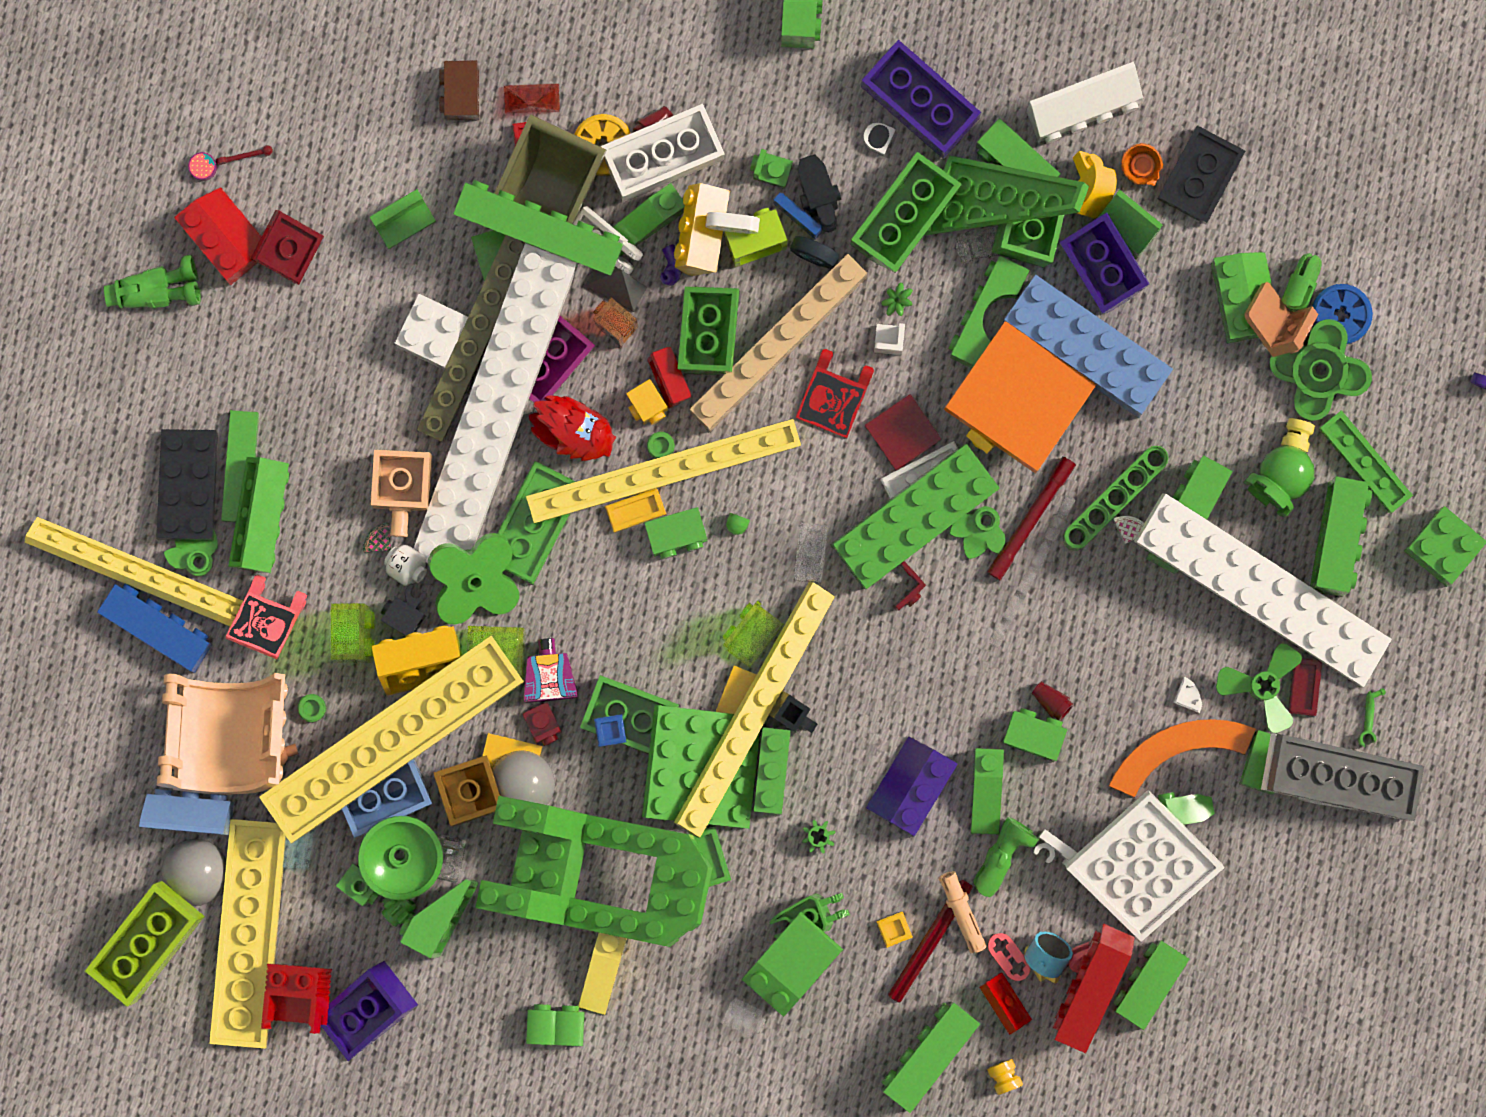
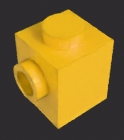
M650 379L626 393L632 404L628 409L636 421L641 419L644 425L648 422L654 425L666 417L664 413L668 411V408Z

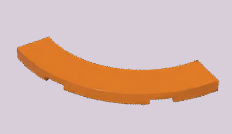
M1215 719L1196 720L1171 726L1151 736L1134 749L1115 772L1109 787L1135 797L1145 779L1160 764L1177 754L1193 749L1221 748L1245 755L1256 729L1241 723Z

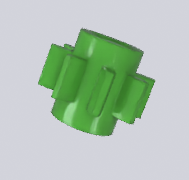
M813 820V828L811 830L803 828L808 833V838L803 839L802 843L810 842L812 846L809 852L814 851L815 847H820L821 853L824 854V846L826 844L834 846V843L829 840V836L836 832L833 830L827 831L828 821H825L822 826H817V822ZM819 829L825 831L823 836L827 838L826 841H820L818 845L814 844V837L811 836V832H818Z
M385 898L382 901L385 907L382 914L393 926L397 927L401 923L404 924L407 919H413L415 914L413 910L416 908V905L411 899L393 900Z

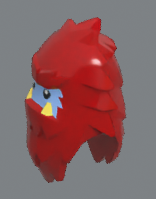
M549 395L544 398L546 401L534 402L533 406L538 413L529 415V421L534 426L531 427V432L546 446L556 450L557 454L570 455V459L581 458V461L595 460L602 456L610 457L616 436L612 434V428L608 420L596 410L590 409L584 403L566 396Z

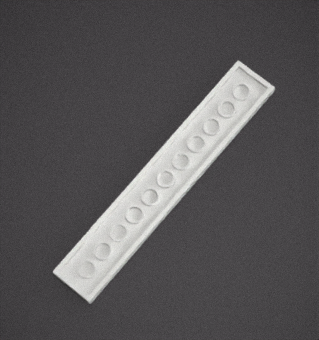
M525 243L413 548L425 557L426 563H428L431 551L438 545L451 543L463 550L472 549L476 543L579 263Z

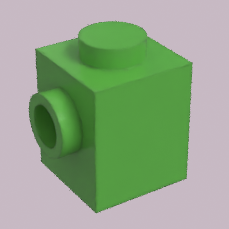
M356 864L350 866L336 885V887L362 906H366L367 903L373 905L380 896L367 885L361 875L359 866Z

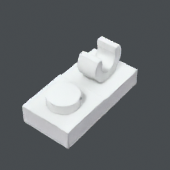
M1046 829L1038 836L1044 843L1038 844L1033 851L1037 855L1042 848H1046L1049 851L1046 863L1053 861L1055 851H1057L1064 858L1063 865L1077 854L1075 850Z

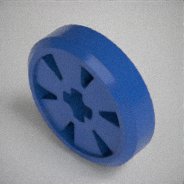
M1336 284L1329 286L1319 293L1312 304L1318 313L1313 327L1324 319L1338 321V316L1334 315V311L1338 312L1340 308L1345 309L1344 313L1349 315L1348 319L1344 318L1343 322L1340 323L1347 331L1348 340L1346 345L1361 339L1370 328L1373 317L1371 303L1360 289L1352 285Z

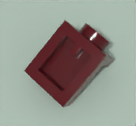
M548 702L522 714L536 744L542 742L543 746H547L559 740L557 735L562 733Z

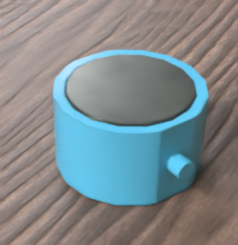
M1045 931L1035 935L1024 957L1030 968L1040 975L1058 978L1071 960L1073 952L1064 939L1054 933Z

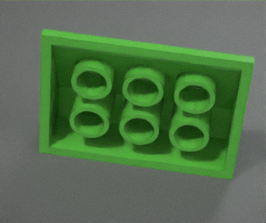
M465 879L415 915L412 920L407 919L399 932V935L403 936L400 943L429 958H439L479 883L475 880Z

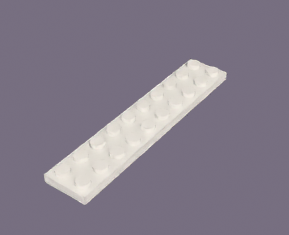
M1162 493L1134 540L1141 547L1360 687L1365 686L1392 640L1165 493Z

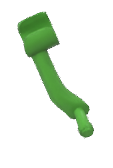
M1384 688L1373 693L1371 691L1367 693L1364 730L1358 736V743L1361 747H1365L1363 742L1365 734L1371 737L1373 743H1376V735L1372 732L1375 710L1374 698L1385 695L1386 691Z

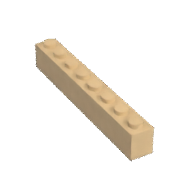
M847 254L733 366L732 372L726 373L690 408V413L711 432L867 278V272Z

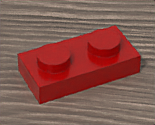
M1002 972L979 987L1009 1035L1032 1020Z

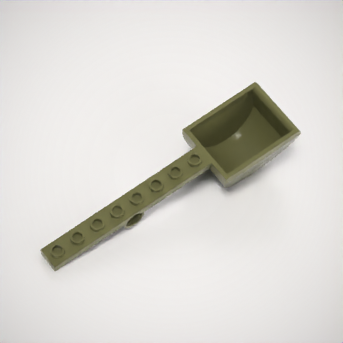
M530 114L494 193L498 195L499 190L515 195L514 201L523 205L528 200L540 205V211L549 215L552 210L568 216L566 222L573 224L607 150ZM505 235L420 422L418 431L441 442L445 440L481 358L487 349L526 242Z

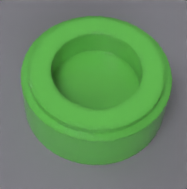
M656 432L649 437L647 450L654 459L673 454L674 440L668 433Z
M308 694L300 699L298 713L305 721L317 722L324 717L326 704L320 696Z

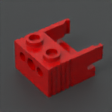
M267 964L268 970L266 973L268 975H266L267 980L265 981L266 991L264 992L261 1029H272L271 1022L275 1020L307 1023L311 1027L309 1033L320 1034V1025H327L329 989L331 987L329 984L331 983L330 973H332V969Z

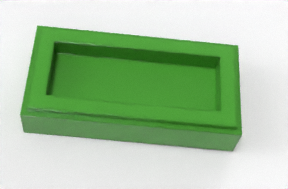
M716 828L705 829L701 837L693 835L698 844L697 847L712 867L709 887L730 881L731 877Z

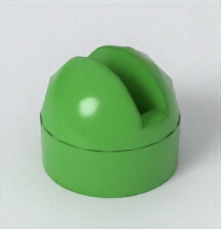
M729 513L726 526L732 534L740 535L746 531L750 520Z

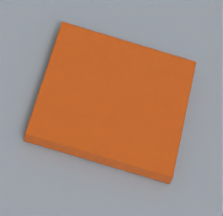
M1005 321L944 410L1036 474L1097 384Z

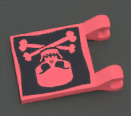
M255 575L250 589L226 635V639L278 659L300 613L305 607L307 595L297 591L290 608L261 597L260 595L265 588L266 578Z

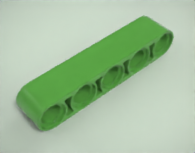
M1151 446L1066 529L1063 534L1064 545L1073 551L1084 548L1164 469L1169 459L1166 450L1161 446ZM1148 454H1159L1162 458L1161 465L1156 467L1150 465L1147 459ZM1131 472L1139 473L1142 477V484L1139 486L1131 485L1128 481V474ZM1110 492L1120 493L1123 498L1122 504L1117 506L1111 504L1108 500ZM1091 511H1098L1102 514L1103 522L1100 525H1094L1089 521L1088 516ZM1077 530L1082 533L1084 539L1081 544L1076 545L1069 540V533L1071 531Z

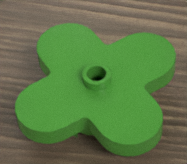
M1324 319L1316 323L1310 332L1307 346H1303L1296 353H1286L1276 357L1271 355L1270 368L1277 378L1297 384L1294 399L1295 409L1301 417L1307 420L1314 421L1325 417L1331 409L1336 393L1358 396L1367 391L1372 381L1371 370L1364 361L1345 355L1348 340L1347 331L1340 322L1333 319ZM1319 364L1326 366L1327 370L1323 375L1316 372V366Z
M497 533L486 534L477 540L472 549L463 550L455 544L444 543L431 551L428 558L429 569L437 580L445 584L435 601L437 613L444 622L448 624H461L468 620L479 606L494 614H505L515 608L519 601V590L512 579L502 574L512 559V548L504 536Z

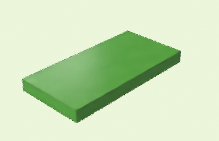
M534 461L497 534L507 539L512 548V559L505 571L534 585L570 514L534 524L526 496L576 481Z

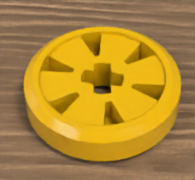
M598 114L587 118L578 126L574 135L593 144H596L597 141L601 142L602 138L607 139V143L631 134L629 128L622 120L608 114ZM603 158L596 173L598 176L610 175L605 158Z

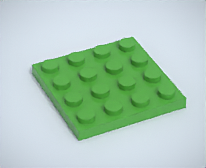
M662 705L654 706L642 817L675 821L734 714ZM760 732L708 824L749 829Z

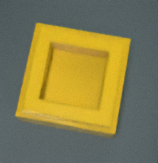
M903 912L876 922L886 948L913 938Z

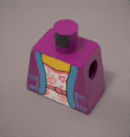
M555 638L538 639L539 655L527 657L524 702L533 703L579 698L568 654H556Z

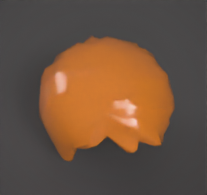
M1139 143L1131 145L1123 153L1121 159L1122 172L1134 184L1155 186L1159 179V171L1163 168L1161 155L1149 144Z

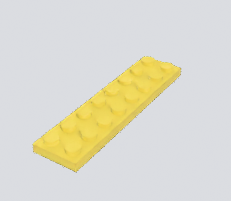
M230 819L209 1044L267 1048L268 1029H261L264 992L266 991L265 981L267 980L266 975H268L266 973L268 970L267 964H275L286 836L277 823Z

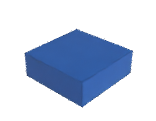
M622 714L594 719L599 747L627 743Z

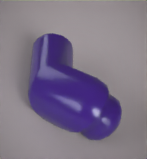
M674 244L662 249L668 264L664 272L661 273L660 280L663 284L669 286L676 284L682 274V271L675 268Z

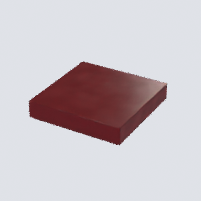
M275 210L250 259L299 285L324 236L285 213Z
M911 394L865 424V428L895 471L942 440Z

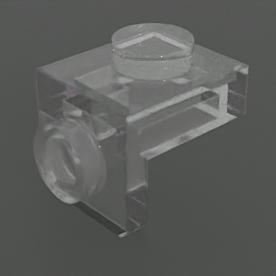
M439 834L438 839L443 851V864L437 879L457 883L463 866L467 841Z

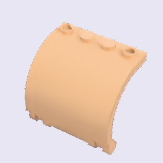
M274 673L265 679L247 683H212L190 680L177 674L164 675L163 684L166 685V692L162 695V703L167 705L164 756L158 757V766L161 768L160 775L157 776V786L193 793L231 795L261 792L279 785L283 775V768L280 766V758L284 750L282 727L286 721V713L283 711V706L288 691L287 684H285V674ZM177 687L180 688L179 695L177 694ZM172 769H174V777L171 776Z

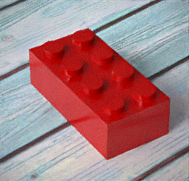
M1103 924L1100 932L1094 931L1088 945L1090 947L1087 956L1083 955L1077 968L1076 978L1071 980L1066 992V999L1064 1003L1060 1004L1055 1015L1056 1020L1053 1029H1056V1035L1054 1040L1086 1054L1131 959L1135 937L1106 924Z

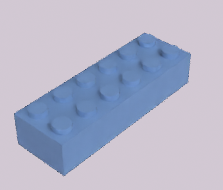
M1036 274L1003 321V323L1005 321L1096 383L1095 388L1138 418L1143 414L1173 370L1166 363Z

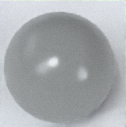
M525 750L513 751L502 756L493 765L492 772L500 796L544 805L549 804L555 789V778L550 765L541 756Z
M201 839L182 841L167 853L162 864V881L192 906L207 904L216 899L224 889L226 859L220 849L208 841Z

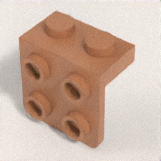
M1269 282L1260 285L1245 312L1247 323L1255 331L1272 357L1286 353L1293 354L1303 347V342L1312 330L1318 316L1313 306L1291 313Z

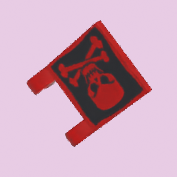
M823 349L796 418L847 438L873 376L874 369L865 365L858 382H854L827 371L833 357V352Z

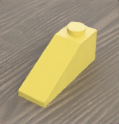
M598 933L579 1008L606 1014L627 938Z

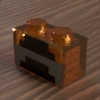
M613 298L608 302L603 300L593 312L595 314L593 318L595 327L620 348L638 328L637 319Z

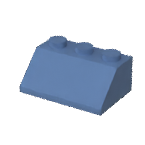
M414 758L345 806L342 811L354 838L367 833L373 825L385 818L406 816L431 805L432 802Z
M155 789L154 794L146 795L139 827L229 835L234 802L227 801L226 795L210 794V799H199V793L183 792L182 797L171 796L172 791L160 789Z

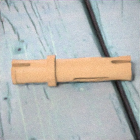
M952 871L942 874L939 877V881L947 896L946 903L954 912L969 952L978 953L984 950L987 945L982 938L977 922L967 902L969 897L966 892H963L956 872Z

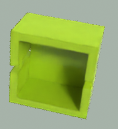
M764 208L753 213L754 217L760 219L757 234L724 231V238L735 268L787 249V238L776 209L770 211L769 208Z

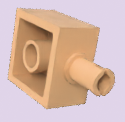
M374 450L371 506L374 509H389V511H392L390 536L408 537V513L411 511L428 510L433 459L429 452Z

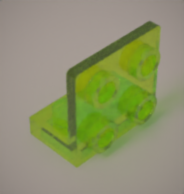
M756 601L754 605L749 602L739 615L742 621L737 627L731 625L722 637V640L725 641L723 648L748 668L752 667L784 625L762 608V604L759 601Z

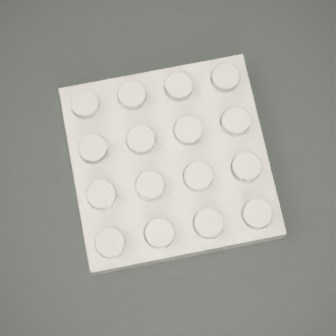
M1149 790L1065 864L1066 869L1141 942L1224 869L1223 864Z

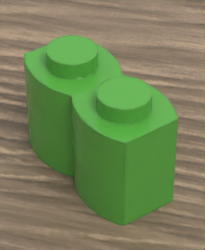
M534 1004V1010H528L526 1044L583 1046L585 1012H580L579 1006L562 1005V1011L551 1010V1005Z

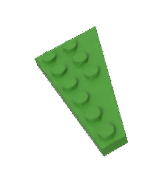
M949 155L944 171L962 185L925 235L1078 213L1081 210L1089 186L1080 181Z

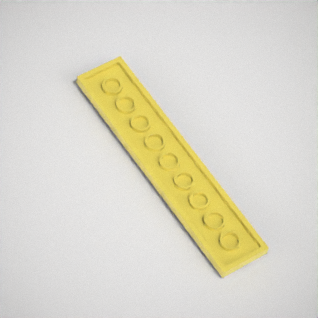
M491 635L285 778L279 785L272 787L262 794L259 798L290 843H294L524 683V681Z

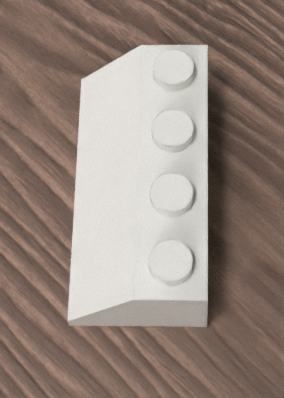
M1134 62L1128 63L1030 101L1026 113L1038 142L1045 140L1047 144L1062 138L1061 134L1071 130L1072 134L1085 130L1087 128L1086 124L1097 120V123L1101 124L1113 118L1112 114L1119 111L1127 114L1139 108L1138 104L1142 102L1143 95Z
M703 104L601 146L607 150L604 158L622 202L723 161L725 155Z

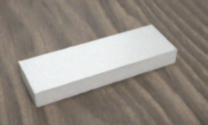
M953 441L881 478L880 480L889 498L894 497L958 448Z

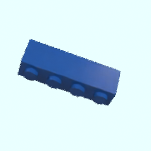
M115 584L97 613L195 673L212 647V644L207 642L209 636L197 628H194L193 632L183 627L186 621L173 613L169 617L160 612L162 606L148 598L144 602L136 596L139 592L129 585L124 584L123 587Z

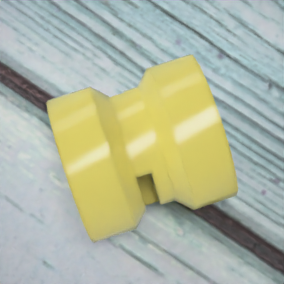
M1289 418L1286 425L1288 429L1287 435L1283 437L1281 446H1295L1307 453L1310 445L1308 439L1313 434L1315 425L1303 420Z

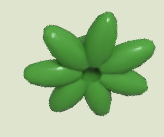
M903 283L897 285L896 291L890 288L887 289V294L890 298L883 300L881 303L883 306H889L886 312L887 316H891L895 310L899 316H902L903 308L905 306H912V301L907 299L911 295L912 289L904 290Z

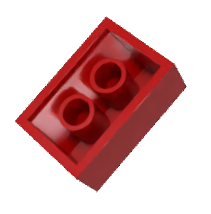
M221 187L194 200L174 217L230 285L258 264L250 258L262 236Z

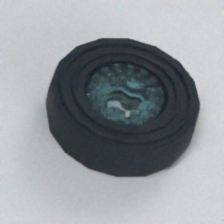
M795 236L790 247V251L798 257L823 268L833 269L839 260V254L833 249L806 237Z

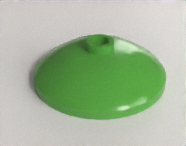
M392 816L373 825L363 837L358 852V865L364 881L377 894L393 900H407L426 892L437 880L443 864V851L435 832L423 821L410 816ZM397 850H402L404 856L401 859H396L394 853Z

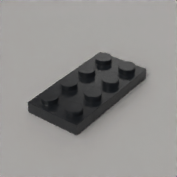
M161 429L157 540H214L217 430Z

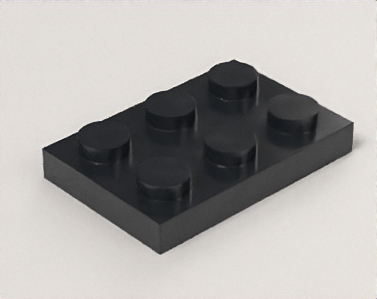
M1197 125L1157 199L1206 225L1246 151Z

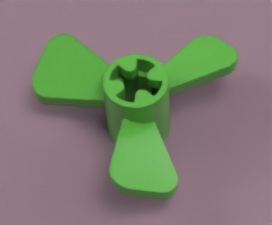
M1280 644L1276 646L1266 672L1250 677L1230 667L1222 668L1218 672L1216 691L1222 696L1249 692L1255 700L1264 702L1266 723L1270 732L1278 733L1288 729L1293 724V718L1276 697L1280 690L1279 679L1298 666L1302 661V656L1289 645ZM1260 679L1263 681L1267 680L1271 683L1273 689L1270 692L1265 691L1264 694H1261L1258 691L1261 685L1257 682Z

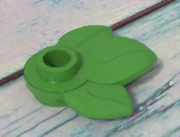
M981 507L974 514L964 515L952 525L950 535L964 538V551L968 559L980 556L987 548L999 554L1005 544V534L999 527V514L991 507ZM989 516L991 524L988 526L982 525L981 517Z
M214 531L213 541L175 540L176 547L164 552L168 563L174 568L187 569L194 576H204L209 573L213 566L212 555L218 547L217 535ZM196 558L204 559L202 567L194 566Z

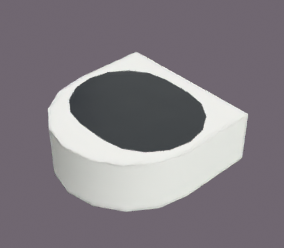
M872 123L864 132V143L870 150L884 156L896 129L882 123Z

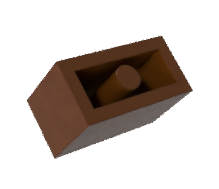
M477 60L444 61V69H439V85L444 86V96H439L440 113H444L446 121L479 120V65Z

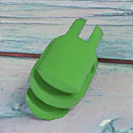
M1310 253L1304 254L1300 258L1294 274H1291L1282 297V302L1290 311L1295 312L1307 308L1316 289V281L1322 266L1319 256H1312Z

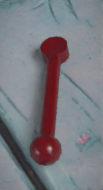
M265 145L259 150L229 157H219L216 159L217 165H222L262 154L269 156L272 154L273 149L271 146Z

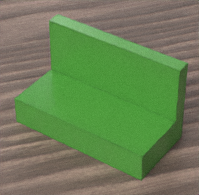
M418 189L370 216L388 249L436 222Z

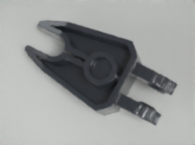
M816 154L799 159L798 174L803 195H800L804 212L809 210L811 218L817 216L819 224L822 226V231L832 233L837 226L834 210L838 209L837 201L841 200L837 184L832 185L825 164Z

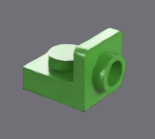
M761 149L759 156L754 154L750 170L754 171V180L785 189L793 161L768 154L767 150Z

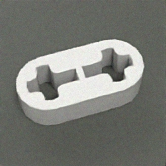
M707 212L705 227L721 231L757 234L760 219L748 215Z

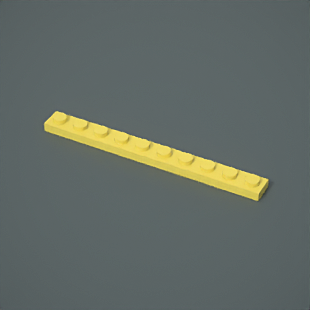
M791 419L529 495L526 498L535 524L801 446L794 420Z
M39 517L35 519L25 535L24 543L230 627L243 603V600Z
M808 582L674 821L676 825L695 837H701L834 599L833 595L814 582Z

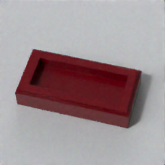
M1302 658L1301 663L1292 669L1288 705L1289 713L1317 716L1322 670L1321 661Z

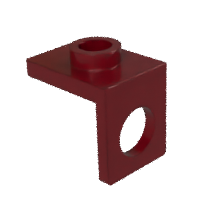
M905 561L899 565L915 581L916 585L892 606L896 611H899L906 604L911 607L921 598L919 592L926 586Z

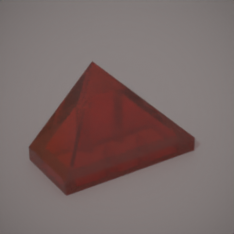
M559 84L504 86L505 114L560 111Z

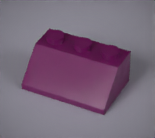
M561 316L558 318L530 394L529 401L532 403L535 401H546L544 399L546 396L554 395L595 347V344Z

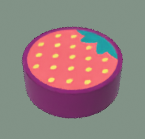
M199 152L190 158L188 169L195 179L207 181L216 174L217 164L210 154Z

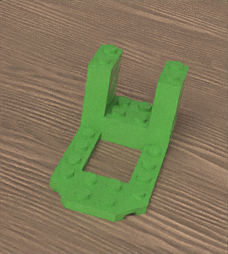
M498 796L493 824L522 830L511 885L481 880L475 908L671 947L688 931H693L701 925L712 867L697 847L698 844L693 835ZM586 843L657 857L646 913L575 899Z

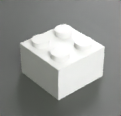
M418 294L395 345L397 348L445 370L468 317Z

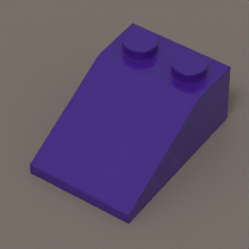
M383 961L369 968L329 1003L327 1025H321V1027L347 1061H350L402 1020L418 1004L387 963Z

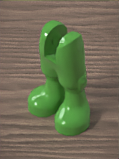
M1007 817L997 842L989 848L985 861L973 880L978 892L983 896L992 897L1000 888L1011 866L1013 852L1019 846L1034 847L1039 840L1033 835L1034 832L1030 828L1011 817Z

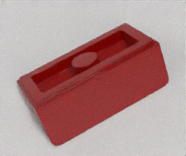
M666 347L651 353L647 362L667 408H673L689 399L691 393L681 370L678 369V362L672 348Z

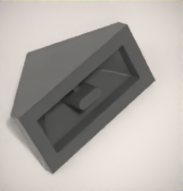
M616 267L611 276L594 269L585 284L586 287L633 312L647 288Z

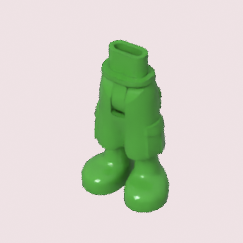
M183 256L180 267L169 272L163 266L147 269L140 274L115 280V284L105 285L106 306L118 305L120 309L124 307L156 308L170 306L172 300H184L191 306L199 305L201 293L198 283L195 282L198 281V273L193 256ZM188 282L181 287L167 288L171 283Z

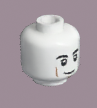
M408 545L395 546L389 551L384 561L386 573L403 586L421 582L427 573L425 557Z

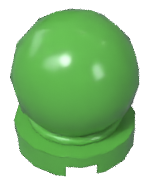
M1285 445L1277 447L1264 457L1260 464V474L1250 473L1243 483L1250 485L1247 490L1265 506L1270 502L1279 509L1277 515L1285 518L1294 509L1291 500L1300 498L1309 491L1315 479L1314 464L1307 453L1295 446Z

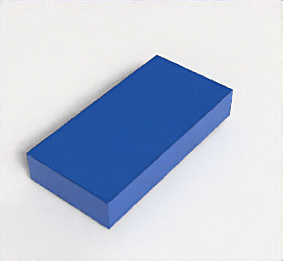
M779 193L774 198L773 204L815 240L822 233V226L783 193Z

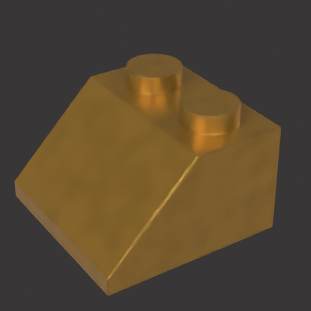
M487 755L433 772L450 826L454 827L495 813L500 794Z

